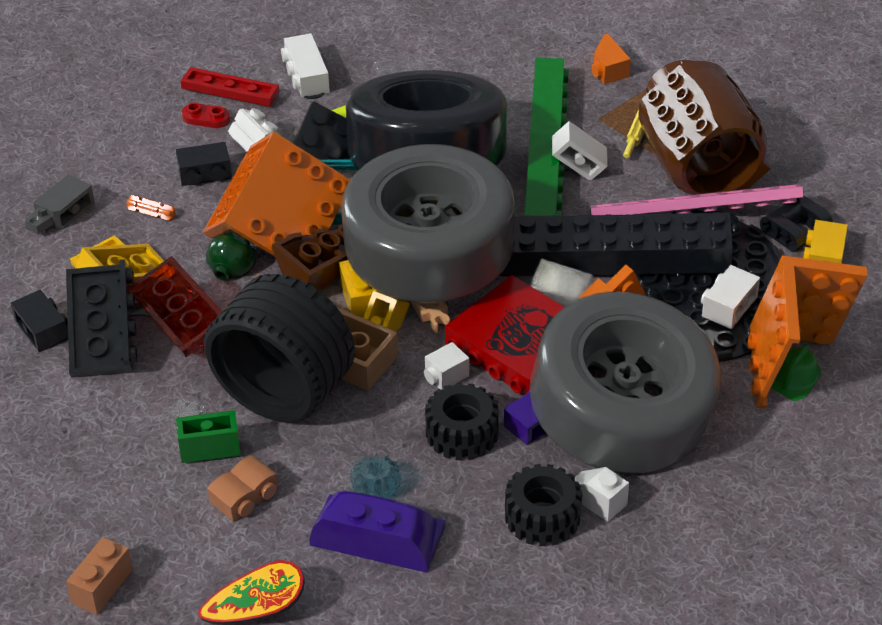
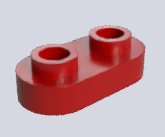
M192 102L182 109V118L187 124L222 128L230 122L229 111L221 106Z

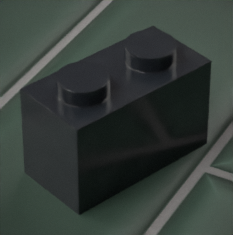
M226 142L175 149L182 186L232 179L231 163Z
M41 289L11 302L15 322L38 352L68 340V319L66 315L58 312L54 300L51 297L47 298Z

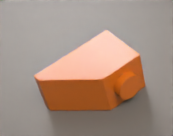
M607 33L603 35L594 52L591 70L594 77L599 78L605 85L630 77L631 59Z

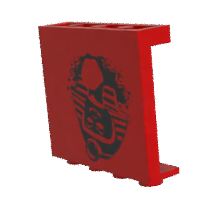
M511 275L445 326V344L453 342L469 357V362L472 365L480 366L488 371L492 378L505 382L515 393L526 395L530 390V378L541 337L552 318L564 306Z

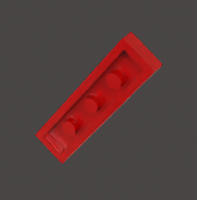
M193 67L188 69L180 81L182 89L271 107L280 93L279 85Z

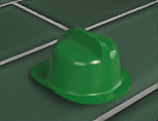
M804 344L802 348H790L771 386L773 390L792 401L806 397L821 375L816 357L809 351L807 344Z

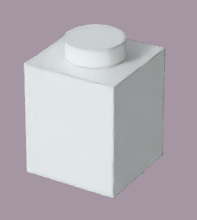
M451 342L425 356L424 376L429 384H435L441 390L446 385L450 384L453 386L469 377V357Z

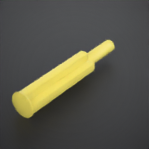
M639 109L627 135L628 139L626 142L628 144L623 154L625 158L631 157L634 147L640 144L644 135V130L639 121Z

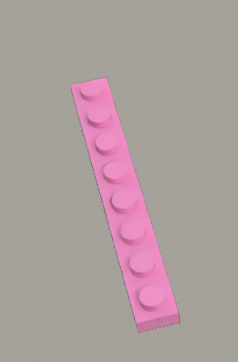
M800 184L590 206L591 215L660 214L672 210L679 214L691 213L692 208H702V211L706 212L718 210L717 206L728 205V209L743 208L744 203L754 202L755 206L770 205V200L780 199L781 203L797 202V198L803 197V187Z

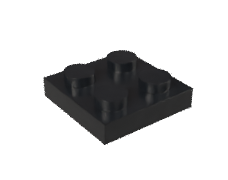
M313 101L306 112L293 144L318 160H342L347 149L346 118Z

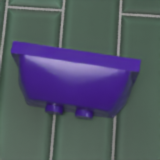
M339 491L334 495L329 494L312 528L309 543L310 546L427 573L443 534L445 520L434 518L427 510L406 503L367 494Z

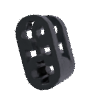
M803 195V197L797 198V202L785 203L761 218L760 227L766 235L794 252L806 243L804 231L796 225L798 222L814 230L815 220L833 222V219L826 209Z

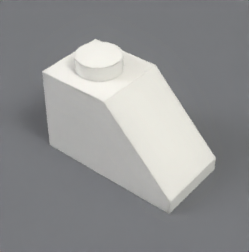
M607 467L581 471L575 476V481H578L581 486L582 505L605 521H610L627 506L629 482Z

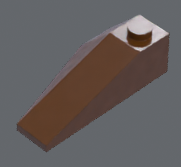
M343 224L339 225L338 229L325 231L323 228L315 229L314 234L302 235L301 232L294 233L272 244V250L282 275L302 280L319 291L340 276L339 262L348 260L344 246Z

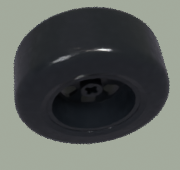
M404 71L371 79L355 88L347 99L346 129L349 158L358 169H361L372 159L398 148L422 144H441L470 150L487 158L497 166L504 158L507 149V102L505 95L495 84L483 78L454 71Z

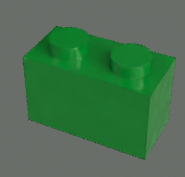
M235 410L176 418L182 463L241 456Z

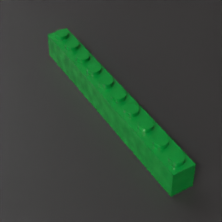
M535 58L524 216H562V210L557 209H562L563 193L558 192H563V177L558 176H564V163L552 156V136L566 124L569 68H564L563 58Z

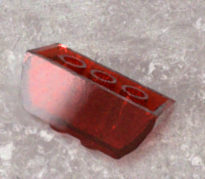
M171 256L131 284L130 293H134L135 300L185 357H188L190 354L205 353V332L222 310Z

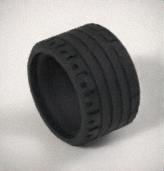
M280 274L259 275L248 282L209 325L204 337V350L208 364L224 390L239 404L255 414L281 422H299L309 418L347 373L355 358L354 339L348 323L331 300L308 283Z

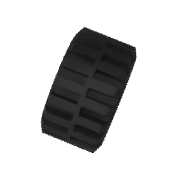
M456 383L455 386L449 384L444 386L443 390H436L434 396L429 397L428 404L425 407L426 438H428V444L430 447L434 446L436 453L439 454L443 451V457L450 458L453 455L455 460H462L463 456H467L468 460L474 459L475 454H478L480 457L485 455L486 449L490 451L498 439L499 409L497 400H494L491 392L486 393L485 388L481 386L477 388L475 384L468 383V385Z
M535 464L534 468L527 466L522 468V473L516 472L513 474L512 480L507 482V489H505V522L508 523L510 532L515 531V537L519 540L525 537L526 543L533 545L534 541H537L539 546H546V542L551 541L553 546L559 544L560 538L564 542L568 540L570 533L575 534L577 531V525H580L582 491L579 482L575 481V477L571 473L566 474L565 469L561 467L555 469L554 465L547 464V467H541V464ZM546 502V503H550V504H553V505H550V506H538V505H535L534 503Z

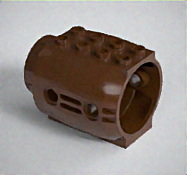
M678 60L665 65L652 76L647 84L645 96L641 99L639 105V121L656 158L678 189L690 195L749 189L771 170L765 161L767 136L761 120L741 89L721 66L708 61Z

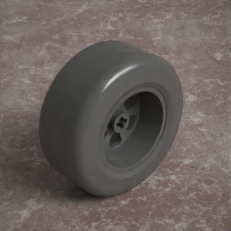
M422 144L389 151L372 159L359 169L349 181L343 194L341 213L344 246L350 266L362 281L387 296L419 303L444 302L462 298L481 290L495 280L504 271L512 257L515 246V200L511 184L494 163L470 150L450 145Z
M631 292L597 293L578 299L565 306L552 318L541 337L530 378L531 403L536 418L546 434L562 450L575 459L595 468L607 467L615 473L637 474L653 472L677 463L686 457L701 440L720 393V362L712 343L702 329L690 317L672 305L650 296ZM599 367L606 372V376L604 378H593L588 370ZM655 385L661 395L651 396L644 391V386Z

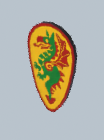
M285 560L274 561L260 566L213 594L200 607L198 616L201 620L211 624L228 625L257 621L279 615L289 610L300 599L305 585L302 570L293 562Z

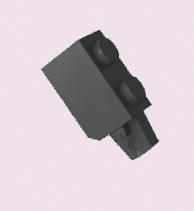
M68 174L33 202L35 211L25 220L26 228L36 234H40L49 227L55 230L64 229L95 204L92 185Z

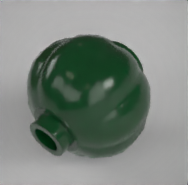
M237 233L221 234L216 236L209 244L206 252V262L216 278L227 281L229 278H240L249 273L256 262V254L250 242Z

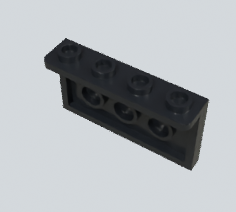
M125 259L119 260V265L66 269L69 375L71 378L133 372V363L138 362L136 345L132 346V336H136L137 333L135 319H131V310H135L134 293H130V284L134 283L133 267H128Z

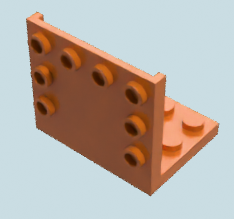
M272 132L250 146L202 233L213 238L223 234L225 231L232 230L275 256L272 244L291 234L301 232L302 235L314 234L315 229L323 228L325 231L329 230L342 205L343 194L350 179L281 135Z
M782 255L750 324L747 346L752 351L749 361V371L753 372L750 393L754 395L755 407L768 406L767 394L793 343L799 344L800 341L821 345L833 344L868 277L867 267Z

